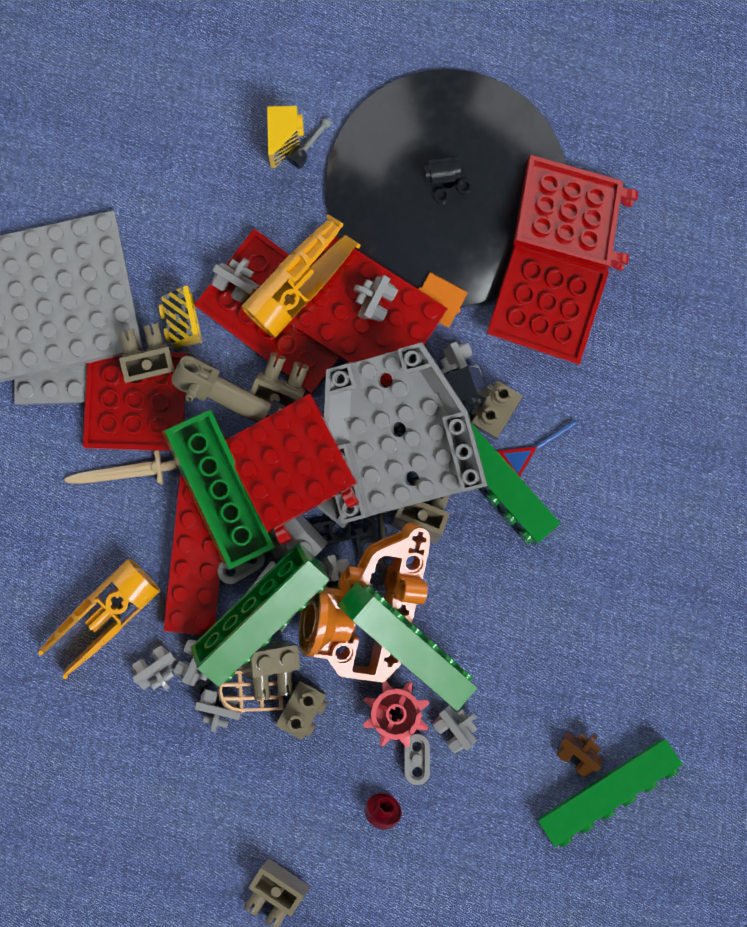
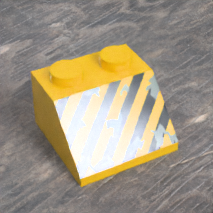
M297 106L267 107L268 156L271 168H277L286 158V155L300 144L299 136H304L303 114H298Z
M183 286L162 296L163 304L159 305L161 319H166L168 328H164L166 342H171L174 349L203 343L194 299L189 287Z

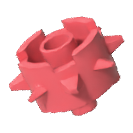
M387 681L382 682V693L377 698L365 697L364 702L372 710L371 718L363 726L364 728H376L377 732L381 734V746H384L390 739H400L407 748L410 746V735L416 729H428V726L421 720V710L429 704V701L417 700L411 694V682H408L402 689H393ZM395 707H400V713L403 714V717L401 719L397 718L396 721L392 720V715L389 713L390 709L395 710Z

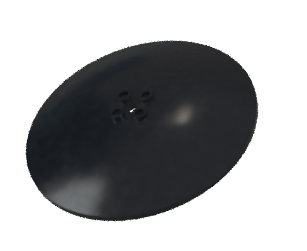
M452 69L429 70L402 77L385 85L361 103L344 124L334 143L327 168L326 199L329 215L343 223V227L339 230L336 237L339 239L345 235L360 244V248L355 247L354 249L417 289L423 286L430 272L468 292L461 307L495 299L498 297L514 247L513 242L528 158L530 155H534L566 165L560 143L545 117L528 99L507 84L475 72ZM446 157L459 159L461 178L455 180V185L452 188H445L442 184L431 185L430 180L426 181L424 166H428V160Z

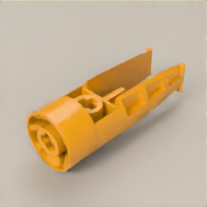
M329 214L326 216L328 220L303 241L241 306L245 313L273 338L320 291L343 264L355 247L360 248L359 243L345 235L310 267L343 227L342 222Z
M128 558L69 615L45 644L40 646L38 654L43 655L98 602L101 607L85 621L89 629L96 632L111 617L115 621L64 670L63 679H67L68 674L88 660L160 592L159 587L139 565ZM113 582L117 588L108 592L105 601L99 594ZM112 597H122V605L119 606L117 603L114 606L112 604ZM129 602L133 603L136 607L121 621L122 617L119 614L125 612Z

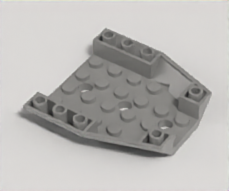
M423 343L326 370L324 419L358 483L351 487L359 501V504L352 508L347 507L341 493L335 496L342 524L455 493L488 486L468 411ZM384 373L390 374L393 379L391 386L388 388L384 387L380 381ZM397 422L403 423L406 427V432L402 437L394 433V425ZM410 471L418 474L419 482L417 485L408 483L407 474Z

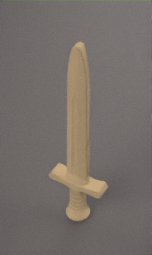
M154 451L156 461L78 473L65 478V482L85 484L157 475L158 484L163 485V471L177 470L179 468L175 460L161 462L160 452Z

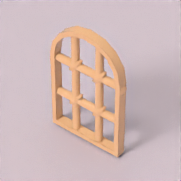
M242 670L235 671V674H238V682L223 683L218 689L220 701L231 711L244 713L283 710V697L279 695H270L269 698L279 699V708H264V700H257L260 701V708H244L243 700L255 699L254 696L243 695L242 686H253V682L242 681V674H244ZM277 681L268 682L269 686L277 685ZM236 686L238 688L239 696L223 697L222 687ZM237 700L240 709L230 706L226 701Z

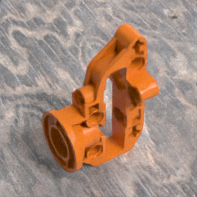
M409 522L402 528V531L369 545L364 551L357 567L347 566L345 572H341L338 589L325 587L323 591L318 594L316 593L309 600L307 606L301 610L298 637L302 655L327 659L340 677L385 682L401 665V662L392 654L390 655L377 641L374 642L369 666L353 665L359 637L355 633L356 623L337 604L356 582L363 588L369 585L371 574L375 572L377 561L383 556L394 557L393 564L388 565L386 568L385 585H383L386 589L385 600L412 623L416 604L423 605L428 593L427 583L422 578L429 552L430 535L419 523ZM410 556H414L413 562L406 565V560ZM345 646L341 653L336 654L338 647Z

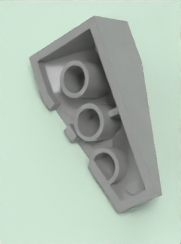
M302 515L285 524L293 539L290 542L280 544L275 530L268 532L275 546L271 551L278 562L298 542L314 557L327 544L326 540Z

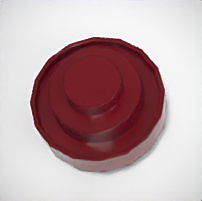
M376 793L365 804L364 813L370 824L376 828L387 830L396 826L402 816V809L398 801L391 795Z

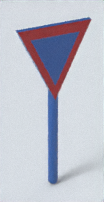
M576 420L572 421L534 447L497 452L520 477L536 450L577 425L578 422Z

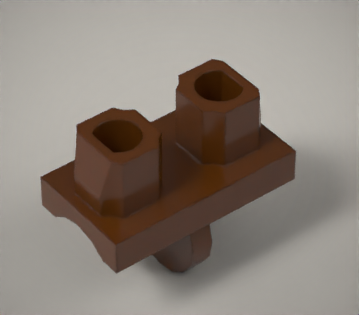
M567 731L556 754L564 762H568L573 755L578 757L580 761L576 765L575 770L583 777L588 776L593 770L597 773L603 761V758L597 754L601 747L594 743L598 737L595 733H592L588 738L582 732L578 737H575Z

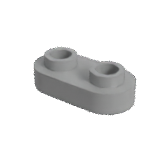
M264 554L257 556L255 564H250L246 561L234 567L236 572L231 577L226 574L227 569H225L221 562L218 567V576L224 583L235 584L260 570L265 563Z
M421 734L411 735L410 746L406 748L404 745L405 777L413 785L424 784L430 776V744L427 738ZM420 742L422 744L421 750L414 751L412 749L413 743ZM415 767H419L422 770V774L418 777L412 774V770Z

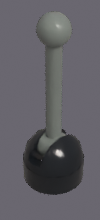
M328 118L323 119L321 127L303 148H294L286 155L287 160L294 167L301 169L307 161L306 151L324 129L331 126V120Z

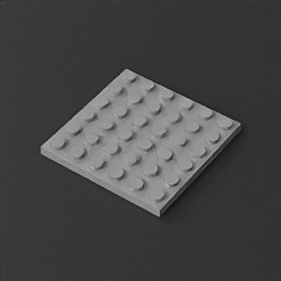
M115 211L0 236V382L122 356L124 351L118 332L126 331L127 339L129 340L127 332L129 329L135 330L138 349L144 351Z

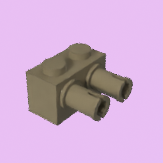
M159 323L152 324L154 335H152L150 325L143 326L149 347L144 352L138 349L134 329L127 330L129 340L127 339L126 331L118 332L124 351L119 360L125 383L175 371L170 347L166 346V344L163 345Z
M271 353L265 372H259L250 393L269 403L276 400L288 406L303 398L306 389L301 386L309 367L303 364L300 373H298L301 363L294 362L288 381H284L278 377L286 358L280 355L277 364H275L278 354Z
M498 380L494 386L489 384L487 387L489 396L485 397L486 400L482 407L478 405L475 407L469 417L473 419L472 424L478 431L495 441L523 395Z
M413 479L412 485H417L419 479ZM451 495L444 496L442 499H433L431 505L421 502L398 508L391 526L402 530L409 522L419 523L429 533L430 541L437 544L450 515L449 512L444 510Z
M287 639L269 642L264 647H260L247 664L241 665L242 673L253 678L255 700H264V697L265 699L270 698L268 677L272 674H276L277 695L287 696V692L289 695L293 694L291 672L300 669L297 644Z
M299 681L275 726L300 740H303L304 736L310 738L317 725L313 723L316 714L322 715L328 704V701L324 700L327 695Z
M268 858L249 886L253 893L244 904V909L248 912L252 905L255 904L250 914L258 915L259 910L267 900L274 907L268 917H266L265 923L269 926L274 918H276L272 927H280L286 915L290 917L293 915L311 886Z

